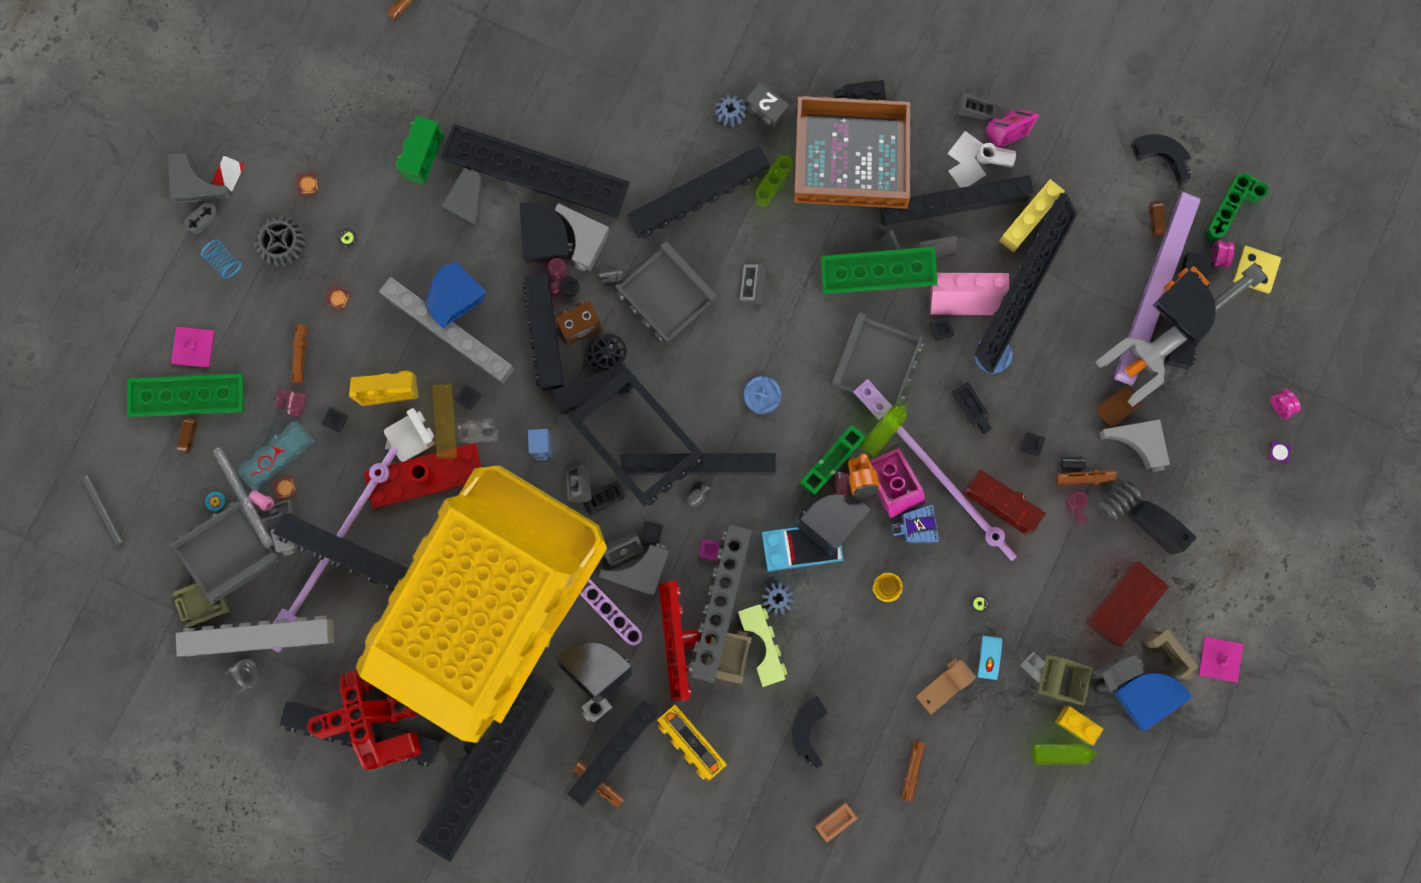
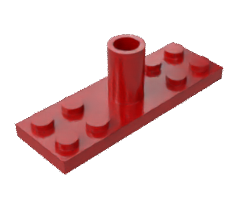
M472 443L389 465V479L383 483H378L369 497L372 509H377L465 486L475 468H482L477 444ZM378 469L376 475L380 476L382 471ZM370 470L364 471L366 485H368V483L371 480L369 475ZM425 470V475L419 478V473Z
M669 581L659 584L658 587L671 701L690 700L689 696L691 695V686L687 681L689 667L685 663L684 650L694 649L696 641L701 640L702 634L698 633L699 629L682 631L680 618L682 616V606L679 605L678 597H680V587L677 585V581ZM710 636L705 639L708 644H710Z

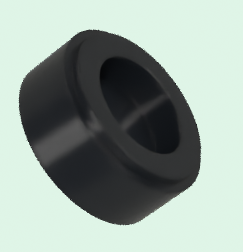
M572 277L565 278L560 285L561 292L566 297L576 296L580 289L578 281Z

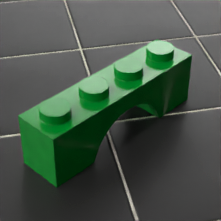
M851 425L824 457L800 481L799 485L814 497L866 437Z

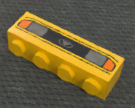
M676 704L657 720L659 722L658 728L664 734L668 732L672 737L670 742L677 750L681 748L685 752L683 757L690 765L694 763L698 767L696 772L703 780L705 778L711 780L727 765Z

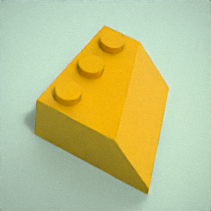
M405 370L397 374L384 373L373 376L351 377L349 396L361 406L419 398L416 375L409 370Z

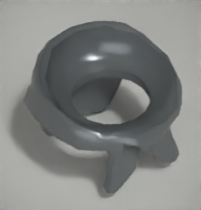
M249 658L241 659L234 666L229 667V670L225 673V675L231 673L236 682L242 686L237 693L246 689H252L259 678L258 669L254 661ZM240 669H245L249 672L251 676L250 682H245L241 679Z

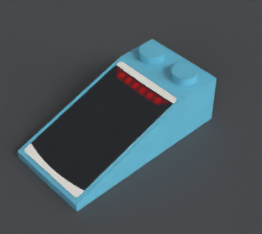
M798 527L767 531L761 534L767 572L844 561L841 545L831 556Z

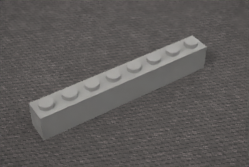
M392 277L388 279L379 291L385 299L500 383L504 384L515 370L511 364L452 322L445 328H441L429 313L427 303Z
M315 616L314 620L308 621V617L295 618L296 622H289V619L277 620V624H270V621H259L256 626H251V623H239V627L234 628L233 624L220 625V629H214V626H204L201 631H196L195 628H184L183 632L176 633L177 657L331 644L335 643L334 619H327V616Z

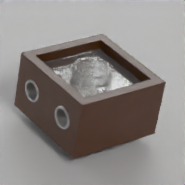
M586 301L580 302L575 306L576 308L570 311L568 309L564 310L555 318L568 346L602 330L600 320L590 301L587 303Z

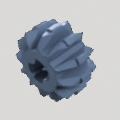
M728 94L726 100L721 97L720 103L715 105L717 109L715 115L719 116L717 121H724V126L731 123V127H734V122L740 124L741 119L745 118L746 106H743L742 99L737 101L736 95L733 99H730ZM729 109H733L731 113L727 112V110L729 111Z
M772 583L771 588L773 591L767 587L764 589L769 596H761L763 599H768V601L762 603V606L769 604L770 607L766 610L768 613L774 608L773 615H777L778 609L784 615L783 607L789 611L791 610L787 603L793 604L794 600L788 599V597L794 594L793 592L786 594L789 586L782 590V583H779L778 589H776L774 583ZM777 594L781 595L780 598L783 597V601H780L779 604H775V601L772 600V597H776Z

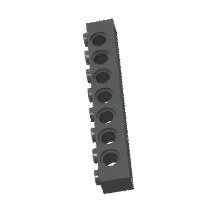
M729 525L728 530L723 532L722 541L725 544L723 549L719 548L717 559L720 560L719 567L715 566L712 578H716L715 584L710 585L708 596L711 597L710 604H705L703 615L707 616L705 623L701 622L698 633L702 634L701 640L696 641L694 653H697L696 660H691L689 672H692L691 678L715 683L752 530ZM735 544L739 547V550L731 551L728 546ZM731 562L734 568L728 570L724 567V564ZM725 580L729 582L730 586L722 588L719 583ZM722 599L725 601V605L718 607L715 601ZM714 617L721 621L717 626L712 625L710 622ZM708 636H712L716 639V643L710 645L705 639ZM703 655H708L712 661L705 664L700 658Z

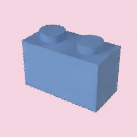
M548 429L528 430L529 454L532 458H536V461H547L548 457H552L550 432Z

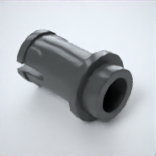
M616 268L613 271L599 272L600 278L608 277L600 279L601 284L620 283V281H623L622 269L618 270Z

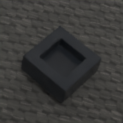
M948 317L929 324L935 342L955 335Z
M464 384L454 400L472 410L481 397V393Z
M330 407L322 425L341 433L348 415Z
M1026 432L1020 451L1039 457L1045 437Z
M645 521L640 540L659 544L664 525Z

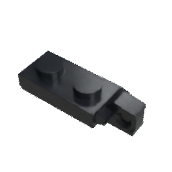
M884 80L843 85L842 89H836L833 93L834 98L886 100Z
M969 382L951 392L975 428L978 426L983 434L992 429L987 422L990 419L989 413Z

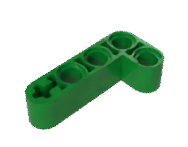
M1246 173L1237 175L1230 182L1205 230V238L1209 242L1221 239L1228 231L1243 200L1245 199L1254 204L1259 203L1269 193L1267 184ZM1238 181H1241L1244 187L1239 186ZM1254 190H1258L1261 196L1256 195ZM1229 197H1233L1236 203L1231 202ZM1221 212L1226 214L1227 219L1221 216Z

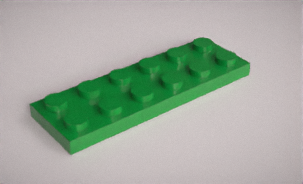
M936 247L821 256L824 295L938 286Z
M242 373L127 379L128 417L244 412V374Z

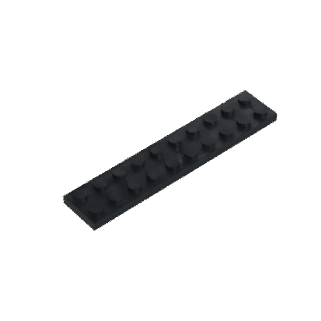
M456 124L452 125L440 157L443 161L473 169L477 172L616 218L619 216L630 185L629 181Z
M1060 193L1058 199L1054 201L1050 214L1046 216L1042 229L1037 233L1036 240L1032 247L1029 248L1015 279L1011 281L1007 294L1003 296L999 309L994 313L992 322L984 332V337L980 344L976 346L974 355L987 372H994L1078 215L1068 194Z
M531 674L529 675L503 722L499 723L494 720L475 744L416 842L448 862L452 861L555 691L554 688Z

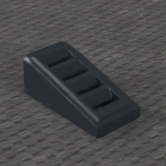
M615 481L591 492V499H593L596 505L595 508L591 501L583 502L588 514L592 516L625 499L626 496L618 481ZM612 488H614L618 497H614L611 491ZM604 492H607L610 501L607 500ZM598 495L600 496L603 504H600L597 498Z

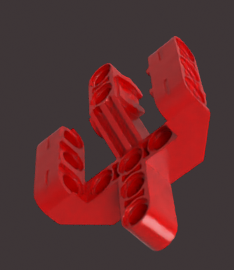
M356 669L355 671L341 674L340 691L344 708L310 719L307 724L308 731L319 739L349 731L352 745L364 770L377 769L419 755L421 751L415 732L375 743L371 723L390 722V724L397 723L396 721L415 717L419 713L406 705L402 711L397 712L398 706L403 703L393 697L391 698L390 695L386 696L385 700L366 702L364 691L368 692L375 686L362 679ZM353 693H357L356 698L350 701V696ZM361 711V716L354 720V715ZM338 718H342L341 723L335 726V721ZM322 724V729L316 732V727ZM365 730V736L358 739L359 733Z

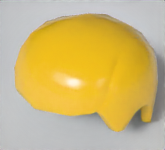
M883 573L875 579L872 589L876 597L881 601L893 602L900 597L903 584L897 575Z

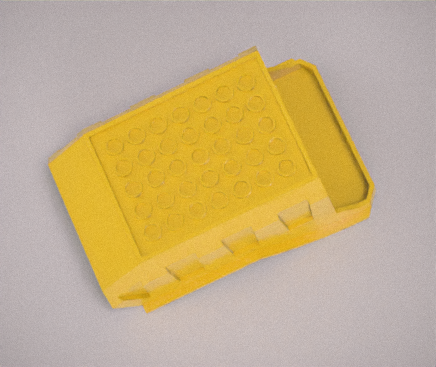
M500 465L475 468L460 494L445 499L437 513L439 515L429 535L425 536L413 555V563L405 577L399 580L389 597L388 607L380 621L373 625L368 634L364 653L356 665L358 674L362 679L460 740L476 743L494 720L499 723L503 722L553 634L567 615L607 550L598 524Z

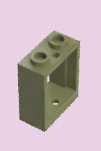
M1046 655L1038 694L1084 706L1093 668L1061 657ZM1065 666L1074 668L1068 696L1059 694Z

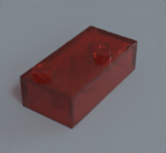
M981 469L972 476L962 491L964 495L1025 536L1034 533L1046 514L1026 500L1027 497L1019 491L1014 492Z
M1139 561L1134 562L1085 622L1112 645L1122 647L1170 586Z

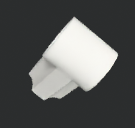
M985 143L978 150L976 158L981 164L990 163L1012 168L1016 159V151L999 148L992 143ZM983 151H988L990 157L985 156Z

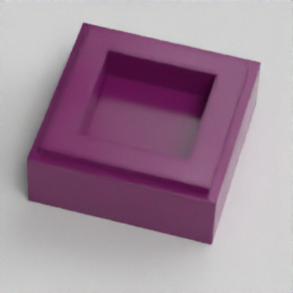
M702 539L699 559L718 562L717 556L721 542Z

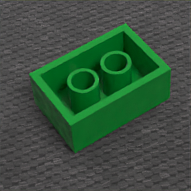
M417 115L415 121L413 120L410 124V134L403 142L404 149L402 154L397 157L396 166L404 179L425 186L444 133L438 122Z

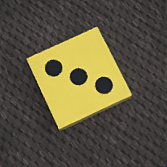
M1245 245L1242 249L1232 282H1237L1243 277L1241 273L1256 262L1268 277L1253 289L1269 294L1272 290L1281 257Z

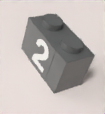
M761 83L746 98L745 106H747V110L754 115L757 114L761 117L763 123L774 128L789 109V104Z

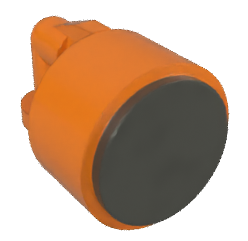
M862 453L857 458L852 457L848 461L850 470L849 482L852 494L859 498L875 495L881 487L877 471L872 468L868 455Z

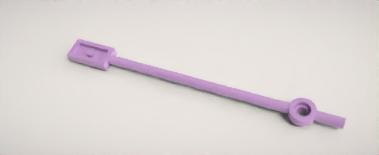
M867 379L854 390L853 393L878 421L882 417L885 418L986 532L985 541L990 546H998L1011 561L1014 560L1017 555L1004 542L1005 534L1003 530L998 527H991L905 431L889 413L893 407L875 386ZM994 533L999 535L996 541L992 539Z
M391 447L382 463H376L370 468L369 475L371 480L336 534L337 536L344 538L376 485L389 479L390 470L388 466L398 452L396 448ZM378 469L382 471L380 476L376 475ZM324 557L323 560H320L289 611L282 609L273 624H277V620L289 619V622H296L295 618H299L295 616L330 559ZM275 648L273 650L280 652L282 648Z

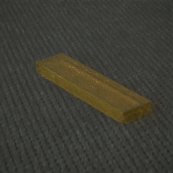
M451 383L432 385L438 460L457 458L453 386Z

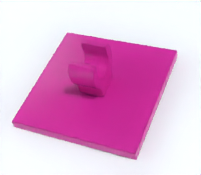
M176 327L171 364L209 368L215 331Z
M1204 637L1198 675L1238 683L1243 644Z

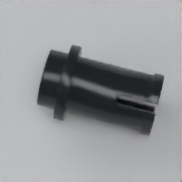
M1079 456V458L1062 457L1061 468L1082 471V469H1086V458H1082V456Z

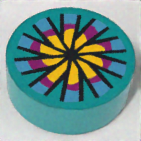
M212 492L207 495L205 504L212 511H220L226 505V498L219 492Z

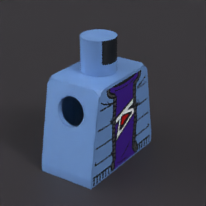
M933 505L905 513L901 516L902 523L892 524L893 536L904 534L906 543L939 542Z

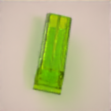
M909 402L903 405L892 406L860 446L873 457H876L908 418L907 405Z
M1083 743L1032 744L1033 764L1036 765L1088 764L1095 756H1100L1099 753L1094 752Z

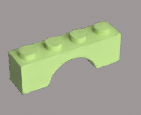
M761 605L738 611L743 630L756 633L765 644V658L756 668L762 687L785 680L784 675H787L784 663L780 664L778 656H781L778 644H773L772 638L775 635L772 626H767L765 619L769 617L766 608H761Z

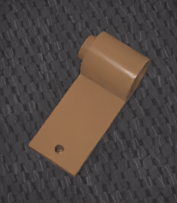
M955 658L947 664L948 669L916 696L930 715L976 678L962 659L957 660Z

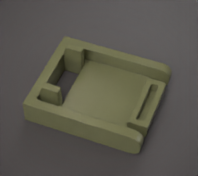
M197 583L172 592L173 597L182 595L181 598L174 600L181 621L191 620L190 623L184 625V628H192L231 612L226 597L220 599L221 604L216 605L214 603L211 605Z

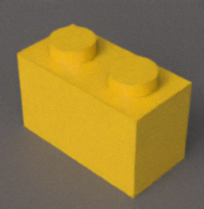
M1065 706L1055 721L1056 724L1087 745L1093 746L1103 731V728L1070 706Z

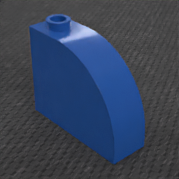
M454 261L449 265L445 264L435 275L426 296L427 308L441 328H445L481 304L487 292Z
M1157 673L1138 675L1120 684L1118 689L1112 691L1140 731H1146L1193 698L1179 681L1170 676Z

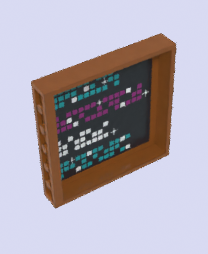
M798 96L794 203L907 209L910 200V102Z

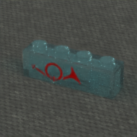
M297 421L288 424L282 434L274 436L269 441V445L257 450L255 456L250 461L246 460L240 465V469L236 472L251 489L258 490L315 442L314 438L302 424Z

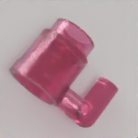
M555 258L549 262L548 270L551 278H553L551 288L553 292H559L561 280L567 276L568 269L563 260Z
M280 390L274 406L282 408L284 399H288L286 414L301 418L308 395Z
M835 472L832 489L834 490L833 495L849 496L851 492L849 476L851 474Z
M1080 491L1069 494L1065 501L1067 508L1075 512L1078 524L1086 523L1088 518L1083 515L1082 509L1087 506L1088 497Z

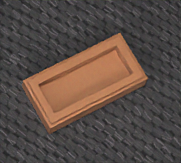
M845 802L816 824L815 828L827 843L858 818Z

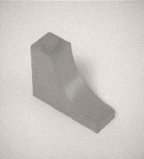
M557 204L555 212L569 224L575 234L576 246L572 257L573 264H575L574 267L583 272L585 270L591 271L610 233L609 227L563 205Z
M1160 419L1103 429L1099 432L1101 440H1117L1133 448L1141 457L1146 470L1152 469L1153 472L1165 470V466L1170 465Z

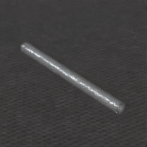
M222 448L215 449L213 454L265 548L271 547L274 543Z

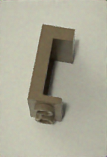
M729 629L727 630L716 679L742 684L751 637H748V633L737 631L736 634L729 633ZM714 637L711 638L710 645L716 643V639ZM710 656L707 657L706 664L712 661Z
M1168 629L1157 630L1143 641L1147 648H1158L1161 646L1177 666L1178 670L1171 675L1172 678L1180 680L1185 678L1188 680L1195 675L1194 670L1198 668L1197 664Z

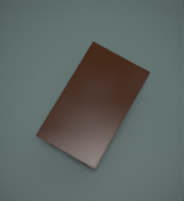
M1126 384L1095 411L1110 428H1113L1142 405L1143 402L1141 400L1133 407L1127 402L1135 392Z

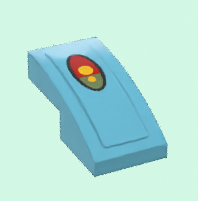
M982 636L977 672L979 678L998 679L1002 638Z

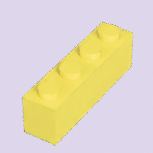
M1050 179L1004 233L999 242L1014 253L1052 208L1054 201L1058 199L1060 193H1064L1065 190Z

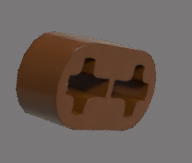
M1152 201L1149 205L1153 237L1164 236L1165 219L1163 204L1161 201Z
M186 417L184 419L177 443L178 452L185 454L191 452L198 427V420L196 418Z

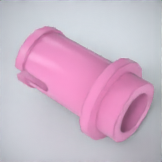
M253 490L248 496V500L260 506V509L263 511H269L274 506V501L270 496L266 497L257 490Z

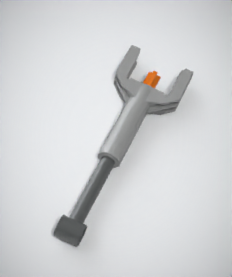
M1256 262L1241 273L1243 275L1241 279L1214 299L1216 312L1250 285L1254 288L1268 277ZM1174 326L1152 343L1144 342L1140 339L1125 338L1095 363L1099 368L1107 366L1126 350L1132 349L1131 352L1137 359L1124 369L1127 376L1132 378L1144 368L1150 375L1153 374L1154 376L1152 380L1131 395L1127 402L1133 407L1164 383V357L1187 339Z

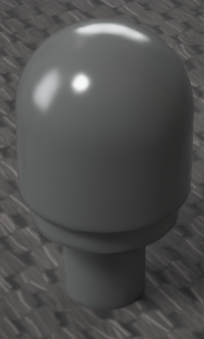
M704 483L699 489L697 487L693 489L687 496V504L690 507H698L705 500L706 496L704 494L710 488Z

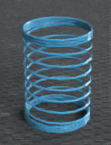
M218 239L212 240L202 249L201 256L204 259H208L209 256L218 254V250L221 247L224 249L225 246H221L222 243ZM219 241V244H216L218 246L207 255L205 253L203 256L204 251L211 244ZM231 253V255L228 254V256H231V258L227 260L228 263L230 262L231 259H233L232 256H234V255H232V253ZM237 259V261L233 260L227 266H223L222 268L224 269L220 272L222 273L221 276L224 279H228L235 275L241 268V262ZM239 263L238 268L232 274L224 277L225 272L232 265Z

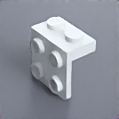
M414 408L407 411L409 416L384 430V434L391 446L398 450L396 455L401 462L409 460L435 445L433 432L430 427L426 429L423 424L426 421L420 411L416 412Z

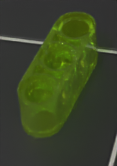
M779 156L757 188L755 201L759 206H768L791 174L793 161L790 156ZM781 163H786L789 165V167L787 169H782L779 165ZM771 178H776L779 182L777 184H772L769 182V180ZM761 193H766L769 197L767 199H761L759 195Z

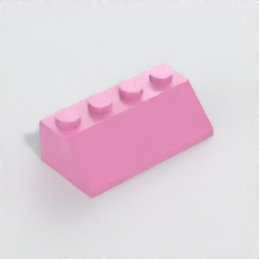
M937 273L938 286H930V315H994L1001 305L1003 296L1009 290V273Z

